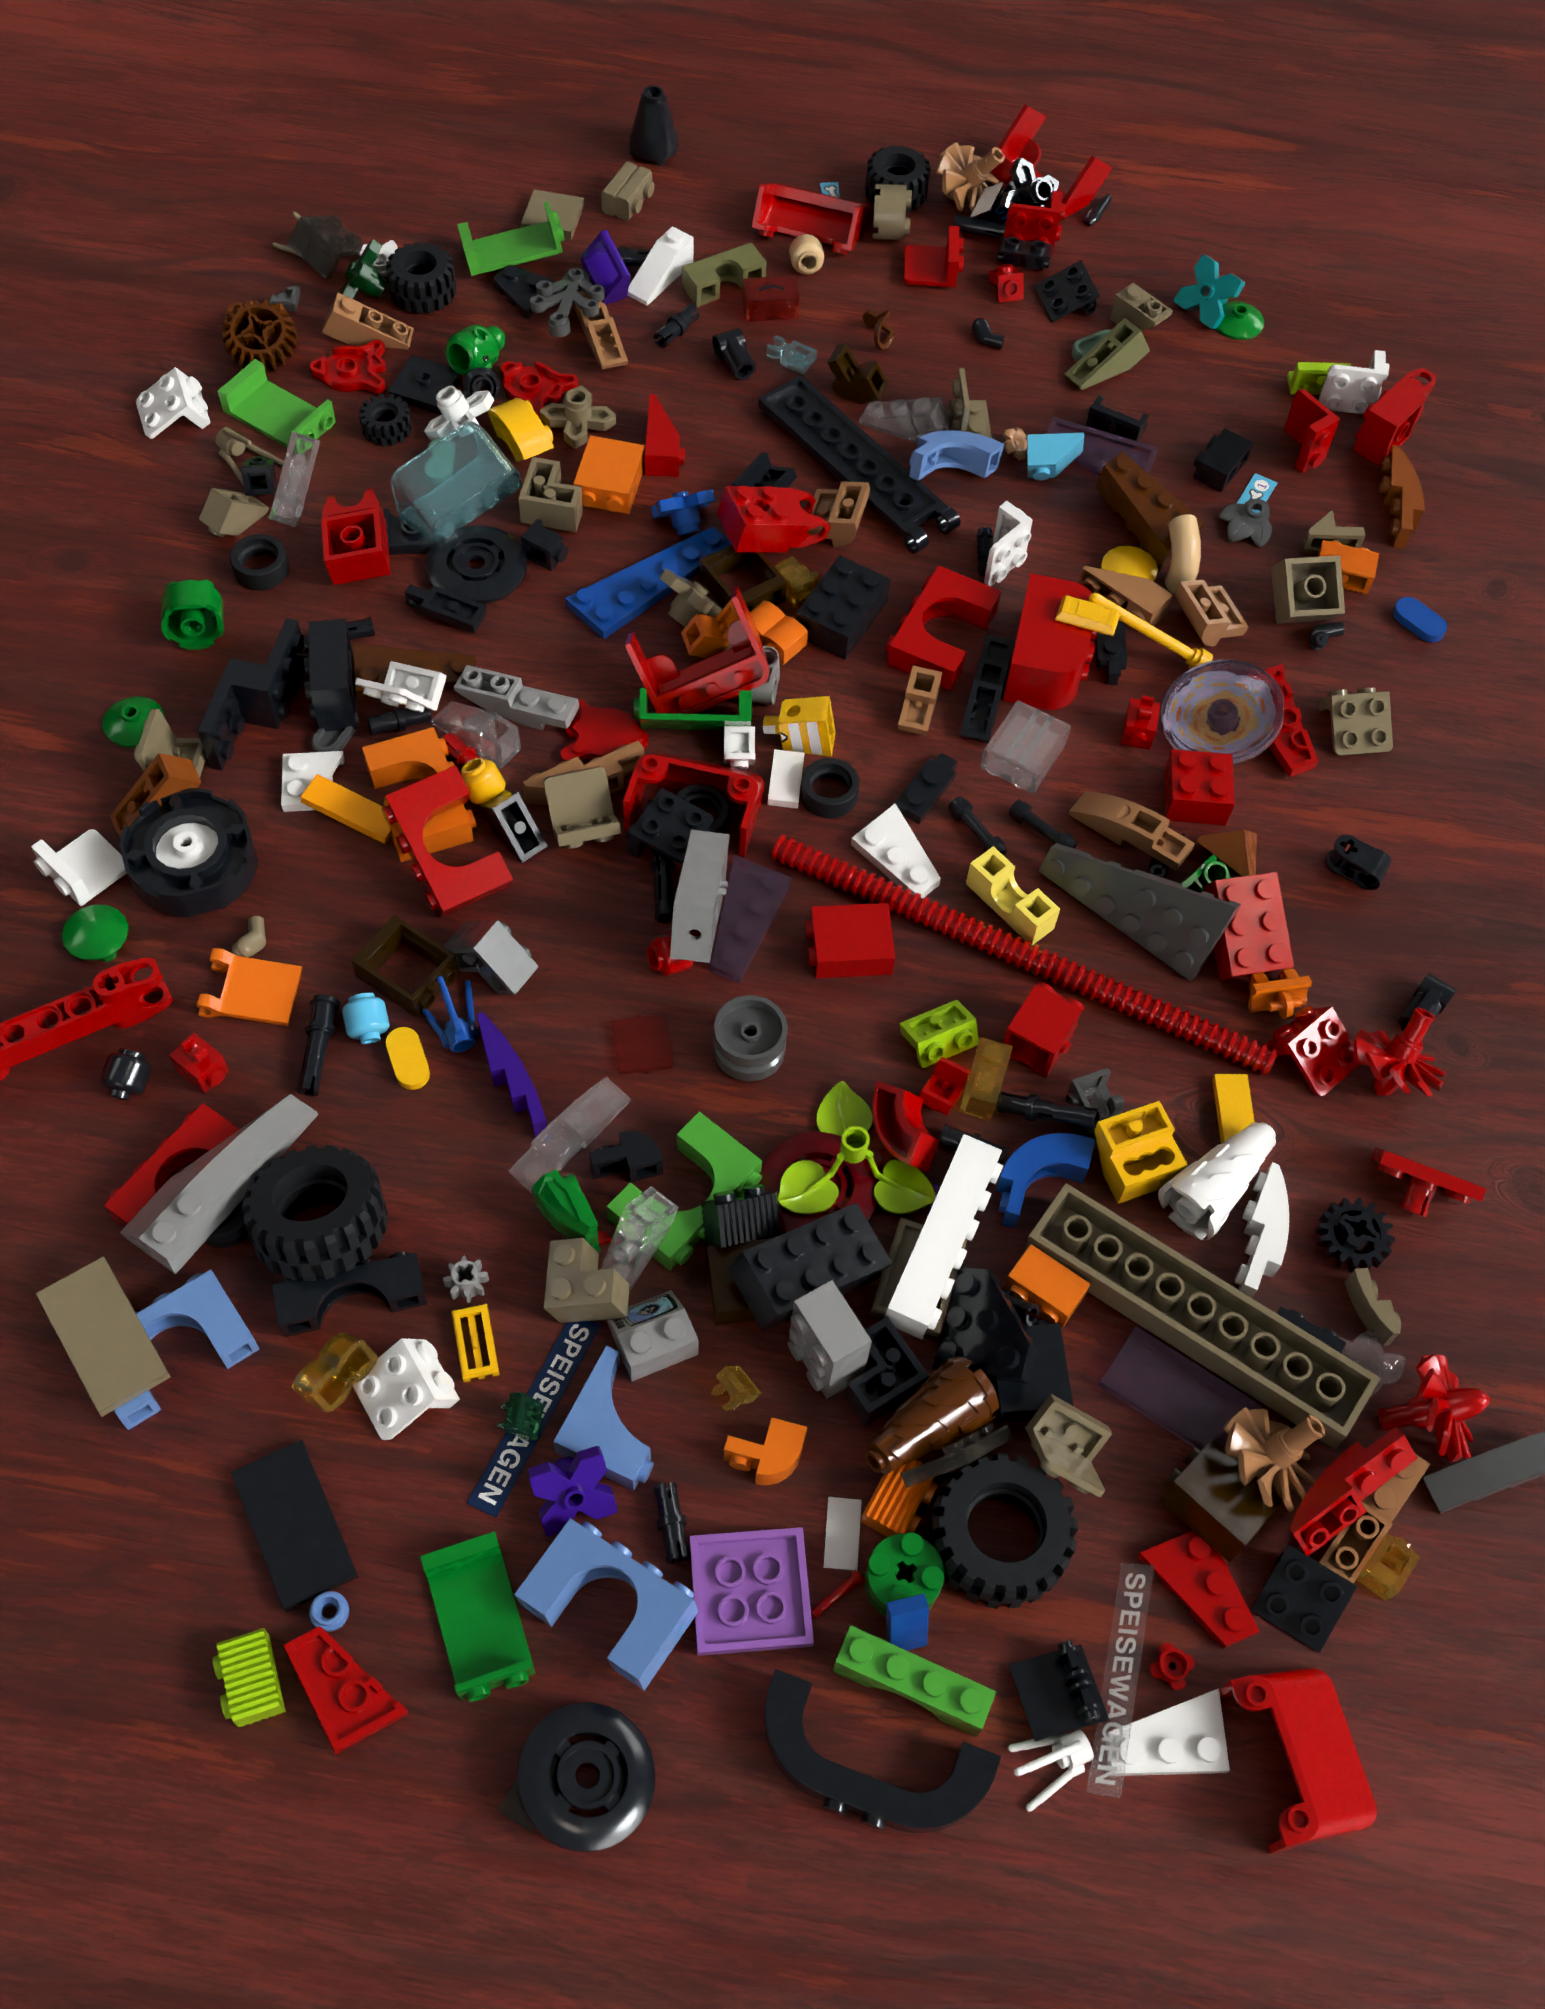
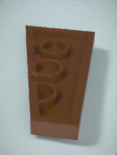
M353 644L355 682L357 678L384 684L390 662L393 661L446 675L443 690L454 689V685L466 665L476 667L475 656ZM355 684L357 698L370 697L363 694L364 688Z

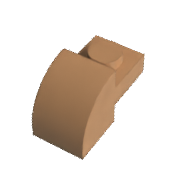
M912 666L898 722V730L927 736L937 701L942 672Z

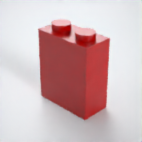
M888 903L811 907L810 919H805V937L812 940V947H808V965L814 966L815 979L893 974L895 951Z

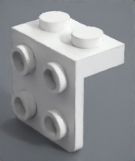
M1374 350L1368 368L1331 365L1318 401L1329 410L1363 414L1370 403L1375 404V401H1378L1381 395L1383 380H1386L1388 377L1389 363H1386V351Z
M175 367L139 395L136 399V405L144 433L147 437L153 439L182 415L202 429L211 423L207 412L208 406L201 393L202 387L194 377H188Z
M1008 501L1000 505L993 537L994 545L989 551L984 584L992 586L995 582L1000 583L1010 570L1015 566H1021L1028 555L1026 551L1032 535L1030 531L1033 519Z
M391 661L384 684L360 678L356 679L355 684L364 688L363 694L381 699L380 702L395 707L402 704L407 709L423 713L424 708L437 711L447 676L440 672Z
M94 829L86 831L57 853L42 839L31 846L37 858L33 862L38 870L45 877L49 875L54 879L53 882L64 896L70 895L80 906L127 874L122 855Z
M401 1338L353 1380V1388L382 1440L393 1439L427 1409L451 1408L460 1400L454 1389L455 1385L452 1378L444 1372L437 1359L436 1349L427 1340Z

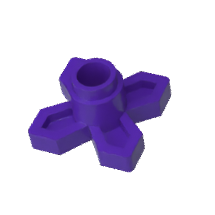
M599 1446L579 1451L575 1458L562 1457L553 1464L546 1462L527 1470L534 1496L547 1499L538 1510L546 1536L560 1533L570 1518L574 1519L578 1510L596 1520L617 1513L618 1509L611 1486L598 1483L607 1472L605 1460Z

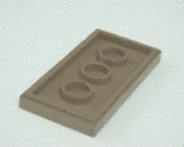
M104 1256L36 1293L90 1398L102 1417L171 1378Z

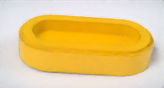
M408 1027L394 1029L386 1038V1048L397 1082L407 1090L420 1089L428 1082L430 1071L419 1036L413 1029Z

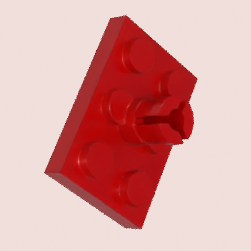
M1375 1147L1371 1160L1379 1163L1377 1169L1401 1179L1404 1173L1411 1175L1407 1191L1399 1207L1424 1217L1427 1216L1429 1205L1438 1186L1445 1188L1443 1194L1470 1204L1472 1198L1482 1202L1487 1190L1469 1181Z

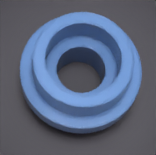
M327 1591L321 1593L313 1600L310 1606L309 1615L311 1622L315 1627L321 1626L326 1632H332L341 1628L349 1616L347 1600L338 1592ZM327 1607H336L337 1612L334 1617L330 1619L323 1617V1612Z

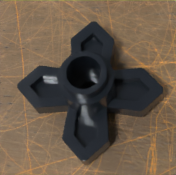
M1024 158L1016 159L1010 172L1016 189L1003 193L999 208L1008 213V207L1012 203L1045 207L1044 204L1052 197L1053 191H1057L1059 181L1049 174L1036 178L1032 163Z

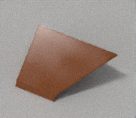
M1238 830L1203 835L1197 839L1198 843L1242 877L1256 875V833Z

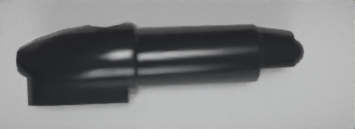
M1107 194L1094 209H1090L1085 215L1083 223L1088 226L1097 223L1110 205L1112 196Z

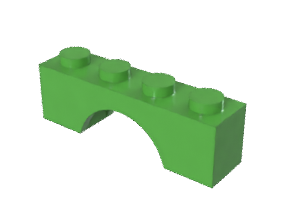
M851 1625L833 1667V1672L867 1688H879L903 1696L932 1712L941 1722L974 1737H977L982 1731L996 1691Z

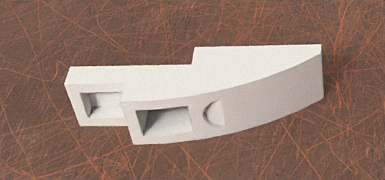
M1272 1162L1266 1173L1259 1172L1253 1186V1190L1258 1192L1255 1201L1249 1200L1242 1219L1247 1220L1243 1233L1251 1236L1245 1253L1250 1255L1247 1265L1241 1264L1234 1283L1239 1285L1238 1290L1251 1298L1258 1290L1262 1275L1270 1278L1275 1276L1282 1265L1289 1234L1288 1195L1280 1166Z

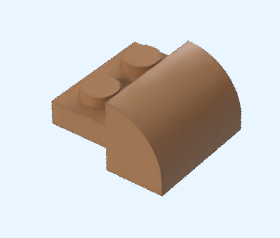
M842 481L839 490H816L814 498L817 502L813 506L811 515L819 516L829 523L831 528L826 539H832L833 547H842L854 540L870 495L869 482ZM818 526L810 529L808 534L816 535L823 527Z
M1204 579L1180 582L1176 588V601L1205 645L1216 646L1220 638L1242 636L1249 628L1222 585L1208 587Z

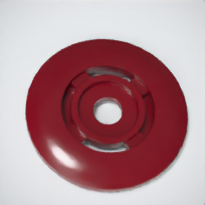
M808 1132L783 1141L765 1160L760 1172L762 1179L759 1184L764 1185L766 1190L776 1191L778 1198L784 1172L792 1164L802 1160L814 1161L820 1164L826 1174L834 1164L837 1154L840 1153L842 1136L826 1132ZM864 1159L859 1163H849L844 1160L835 1175L829 1179L838 1187V1197L835 1203L822 1213L814 1215L796 1214L781 1207L778 1203L781 1232L787 1233L855 1203L858 1204L867 1221H869L877 1205L874 1197V1187L878 1179L874 1177L868 1161ZM843 1172H848L851 1177L853 1189L851 1198L845 1196L847 1181Z

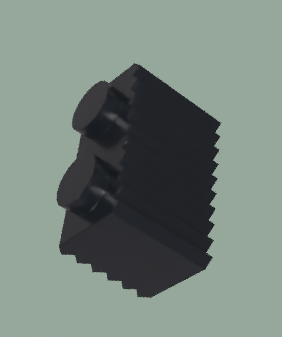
M1224 428L1219 435L1214 434L1208 443L1207 451L1201 450L1198 453L1193 464L1196 466L1193 477L1195 480L1199 479L1200 482L1208 484L1209 487L1213 486L1214 490L1218 489L1219 492H1222L1249 459L1254 443Z
M755 1184L743 1187L744 1193L736 1195L733 1191L714 1193V1200L705 1201L701 1204L706 1243L718 1247H727L780 1234L777 1192L764 1189V1185Z

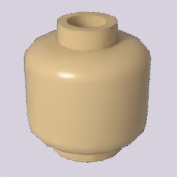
M808 234L800 235L790 244V260L797 272L803 275H810L820 270L824 262V252L821 243L816 237Z

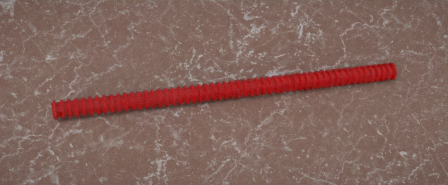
M785 834L779 836L775 841L771 852L772 860L777 861L779 859L782 865L788 863L791 869L797 867L801 873L806 871L807 876L815 875L817 880L824 879L828 885L834 883L833 886L835 888L843 887L842 890L844 892L851 891L853 896L859 894L862 900L868 898L871 904L875 902L888 903L889 912L895 910L897 915L901 916L904 914L908 920L913 918L917 924L922 922L926 928L932 926L935 932L941 930L944 936L950 934L953 940L959 938L962 944L968 942L971 948L977 946L978 951L986 950L988 955L992 956L995 954L999 960L1005 958L1006 963L1014 962L1017 968L1023 966L1026 972L1032 970L1035 976L1041 974L1044 980L1050 978L1054 984H1057V982L1062 983L1061 987L1063 988L1071 987L1072 992L1078 990L1083 997L1087 994L1092 1001L1096 998L1101 1005L1104 1002L1109 1004L1108 1008L1110 1009L1116 1007L1120 1013L1123 1011L1128 1012L1127 1016L1132 1017V1015L1137 1016L1138 1021L1146 1020V1024L1149 1026L1151 1023L1155 1024V1028L1158 1030L1161 1027L1166 1029L1165 1033L1167 1034L1171 1031L1175 1033L1177 1038L1180 1036L1185 1037L1184 1041L1186 1042L1192 1040L1195 1046L1201 1044L1206 1051L1210 1048L1215 1055L1218 1052L1223 1054L1222 1058L1224 1059L1228 1057L1233 1058L1232 1062H1242V1066L1245 1068L1249 1065L1254 1072L1257 1069L1262 1071L1261 1075L1263 1076L1269 1074L1278 1054L1277 1049L1272 1048L1270 1050L1267 1048V1044L1258 1045V1041L1255 1039L1251 1042L1247 1040L1248 1036L1246 1035L1240 1037L1237 1031L1231 1033L1228 1031V1027L1222 1029L1219 1028V1024L1216 1022L1214 1025L1210 1024V1020L1207 1018L1204 1021L1199 1019L1200 1015L1198 1014L1195 1017L1190 1015L1189 1010L1183 1012L1180 1011L1181 1007L1179 1006L1173 1008L1170 1002L1164 1004L1159 997L1155 1000L1150 993L1147 996L1142 994L1143 990L1134 991L1133 986L1125 987L1122 981L1116 983L1113 977L1107 979L1104 973L1100 975L1095 974L1096 970H1086L1085 965L1079 967L1074 960L1070 963L1065 956L1061 959L1058 957V953L1050 954L1049 949L1040 950L1039 945L1031 946V942L1028 940L1024 943L1019 936L1013 938L1010 932L1004 934L1003 929L995 930L991 924L985 926L984 921L976 922L975 917L967 918L966 913L958 914L957 909L949 910L948 905L940 906L936 900L930 902V898L927 896L923 899L918 892L914 895L909 888L905 891L902 885H897L896 887L894 882L888 881L887 883L883 877L878 879L874 873L868 875L867 870L862 869L859 871L856 865L850 867L847 861L841 863L840 858L832 859L830 854L823 855L821 850L814 851L812 846L806 848L803 842L797 844L796 839L791 838L788 840Z

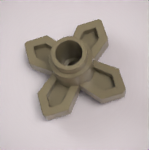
M584 386L569 390L564 397L563 404L550 403L540 410L541 420L548 427L565 428L564 441L574 449L588 442L587 429L606 431L616 425V414L607 406H592V393Z
M667 568L659 577L669 587L678 592L670 604L672 608L668 614L686 627L696 613L709 614L711 617L716 618L723 608L706 596L709 591L696 581L692 583L684 577L682 579Z

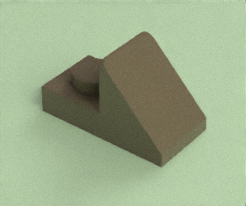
M1330 511L1308 530L1301 553L1317 554L1322 540L1338 541L1342 545L1360 548L1365 538L1364 527H1337L1333 511Z

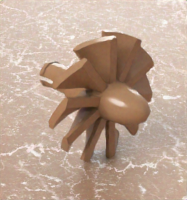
M956 142L939 155L941 159L937 165L936 173L943 176L942 191L946 197L955 201L959 211L963 210L965 197L967 196L970 203L969 208L973 212L976 200L979 201L984 189L988 188L985 181L995 185L999 183V180L990 174V171L1004 161V156H1001L1003 152L998 147H993L984 157L973 155V146H959L958 142Z
M1247 1407L1243 1408L1224 1426V1430L1229 1434L1225 1445L1226 1455L1238 1459L1239 1476L1244 1485H1247L1254 1477L1258 1478L1257 1482L1264 1504L1269 1507L1273 1506L1271 1491L1273 1483L1288 1512H1292L1295 1508L1292 1504L1289 1490L1301 1501L1306 1496V1492L1297 1476L1312 1486L1316 1482L1296 1462L1299 1459L1308 1461L1311 1459L1309 1453L1303 1449L1325 1435L1324 1426L1318 1418L1309 1415L1304 1421L1291 1429L1288 1425L1270 1421L1268 1410L1266 1409L1248 1410Z

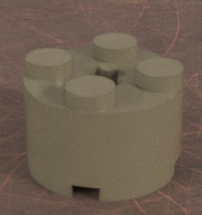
M875 184V190H880V195L874 196L873 228H878V233H873V239L904 240V235H909L910 218H905L906 208L911 207L912 190H907V185Z

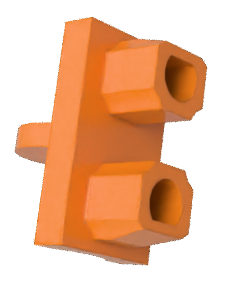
M1295 969L1283 970L1279 973L1277 980L1269 981L1264 973L1253 974L1248 985L1250 991L1248 1008L1251 1013L1267 1010L1270 1012L1278 1011L1282 1019L1292 1018L1294 1008L1306 1005L1307 991L1311 987L1312 981L1309 976L1300 977Z

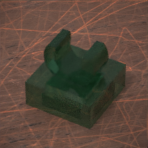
M523 1392L510 1393L509 1401L501 1404V1409L506 1411L505 1422H499L497 1427L526 1441L538 1440L544 1404Z

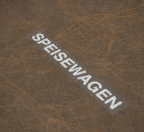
M1121 1564L1101 1694L1109 1720L1098 1723L1096 1727L1093 1746L1094 1758L1091 1760L1086 1793L1121 1798L1154 1572L1153 1565Z

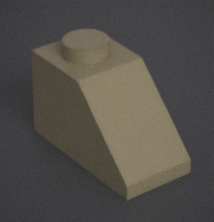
M211 488L199 520L208 525V530L217 536L225 537V534L239 536L268 513L270 507L252 495L246 496L242 492Z

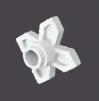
M454 386L443 388L436 395L437 407L442 415L431 420L424 432L430 441L437 438H445L453 431H456L459 438L474 436L480 426L476 417L488 411L494 402L489 390L477 391L465 399L462 392Z

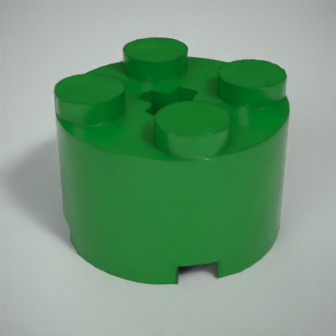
M204 579L200 581L183 580L170 582L165 586V591L161 597V628L164 636L170 642L172 639L178 642L181 648L200 650L212 646L214 640L219 636L221 638L224 632L223 600L211 581Z
M909 1532L907 1534L892 1535L884 1539L873 1550L865 1571L864 1589L870 1604L879 1614L886 1617L888 1602L925 1594L930 1610L944 1582L942 1559L932 1544L923 1539L919 1534ZM898 1572H901L903 1575L909 1574L911 1577L909 1583L905 1579L899 1581L896 1578Z

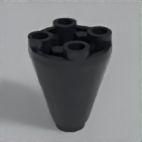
M652 85L646 87L640 97L629 137V145L632 156L651 161L657 166L664 165L666 159L676 154L679 148V140L666 95L661 87Z

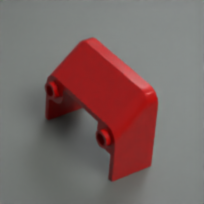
M1024 104L998 146L1003 152L1001 156H1004V161L990 171V174L998 179L999 183L1004 182L1002 187L1012 180L1010 172L1016 159L1024 158L1032 163L1033 168H1035L1041 157V148L1032 139L1046 119V116ZM1091 155L1067 194L1060 188H1057L1058 192H1063L1062 204H1067L1065 218L1083 209L1091 202L1113 167ZM1034 169L1036 178L1043 176ZM1051 198L1044 204L1046 208H1050Z
M738 586L732 588L731 600L739 615V619L733 621L728 628V640L732 647L728 650L678 671L674 661L667 655L657 654L646 659L635 633L628 634L625 647L647 690L656 713L696 714L738 696L739 690L750 691L767 681L769 677V664L757 627Z
M662 752L644 755L638 759L623 800L624 830L628 831L634 822L646 783L680 790L694 784L711 785L721 790L729 801L747 805L740 826L739 856L745 857L764 795V781L758 774Z

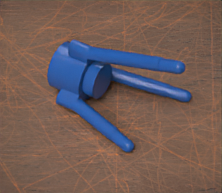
M438 976L437 981L450 1017V1021L445 1024V1031L428 1009H422V1013L439 1036L444 1049L450 1047L452 1052H463L473 1047L476 1043L475 1039L479 1037L475 1027L471 981L466 980L464 983L467 1022H465L464 1018L457 1017L444 978Z

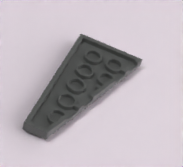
M1059 843L1051 846L1038 870L1189 981L1196 977L1241 906V903L1234 901L1226 902L1214 898L1213 894L1204 891L1199 893L1184 888L1183 884L1140 870L1132 871L1121 867L1119 863L1113 861L1105 862L1093 858L1089 853Z

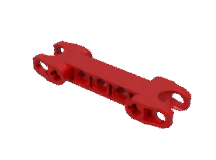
M140 958L110 967L96 975L92 986L1 1022L0 1081L6 1078L12 1066L110 1025H114L117 1028H128L146 1021L155 1014L165 1010L172 1003L173 999L165 981H161L163 977L155 959ZM142 968L153 970L152 975L147 979L137 982L134 978L136 972ZM160 991L163 993L162 999L157 1003L152 1004L144 1000V997L152 992Z

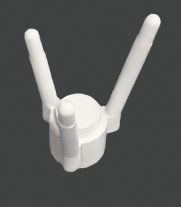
M1078 1729L1069 1734L1063 1733L1036 1742L1034 1739L1008 1746L1010 1752L1053 1745L1051 1753L1014 1770L1016 1776L1032 1772L1055 1761L1062 1769L1068 1767L1067 1771L1026 1805L1028 1812L1033 1811L1073 1777L1085 1772L1083 1764L1093 1760L1092 1747L1082 1730Z

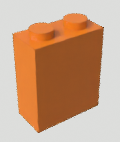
M590 435L573 486L582 487L583 506L630 514L645 468V445Z

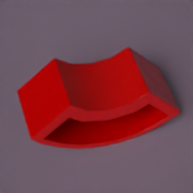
M877 1081L873 1093L872 1115L880 1140L896 1158L928 1172L940 1140L930 1135L923 1125L921 1115L923 1099L904 1089Z

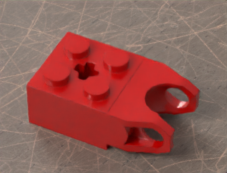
M1425 368L1415 369L1407 373L1391 389L1386 388L1375 404L1370 403L1364 411L1363 418H1365V421L1358 428L1354 436L1357 441L1353 451L1380 467L1383 456H1388L1392 445L1401 447L1409 439L1416 422L1424 411L1425 400L1436 383V375ZM1424 377L1429 383L1423 386L1420 381L1414 378Z
M726 486L716 513L735 552H788L789 548H803L826 539L831 528L829 523L823 518L811 515L813 506L817 502L815 498L808 492L793 488ZM804 500L809 501L807 506L802 509L800 502ZM818 526L823 527L816 535L808 534L810 529Z
M367 488L362 500L350 507L339 505L336 502L335 495H329L322 510L321 528L324 563L333 585L391 575L386 520L374 488Z

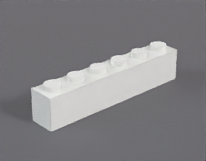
M966 1134L963 1135L884 1318L888 1316L897 1329L919 1339H923L927 1328L935 1329L942 1310L936 1308L940 1298L947 1300L955 1280L949 1278L952 1268L960 1270L967 1250L961 1248L965 1239L972 1241L980 1223L974 1219L977 1210L984 1212L992 1194L985 1190L989 1182L996 1184L1003 1168L1002 1164L997 1163L1002 1152L1001 1149Z

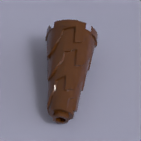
M955 1356L945 1361L896 1411L895 1415L885 1424L879 1434L867 1444L865 1459L869 1467L877 1473L888 1474L911 1460L919 1459L933 1449L938 1450L964 1434L971 1433L988 1424L998 1415L993 1413L999 1409V1402L995 1389L980 1368L974 1373L971 1372L967 1366L973 1362L963 1357Z

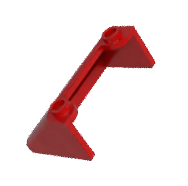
M764 183L759 185L752 228L759 229L758 234L773 237L774 232L797 237L804 234L813 235L819 242L831 244L833 246L832 252L847 255L848 250H854L871 205L788 185Z
M1306 1668L1249 1675L1230 1680L1219 1689L1220 1699L1234 1696L1236 1702L1245 1710L1252 1712L1266 1709L1271 1710L1302 1801L1300 1804L1284 1809L1278 1818V1831L1281 1839L1267 1845L1270 1854L1369 1828L1374 1823L1377 1816L1376 1803L1334 1685L1325 1672L1317 1668Z

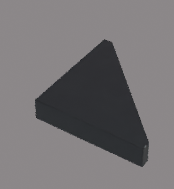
M388 508L384 509L389 555L427 554L430 547L436 544V541L428 540L421 535V531L405 520L401 521L392 515Z

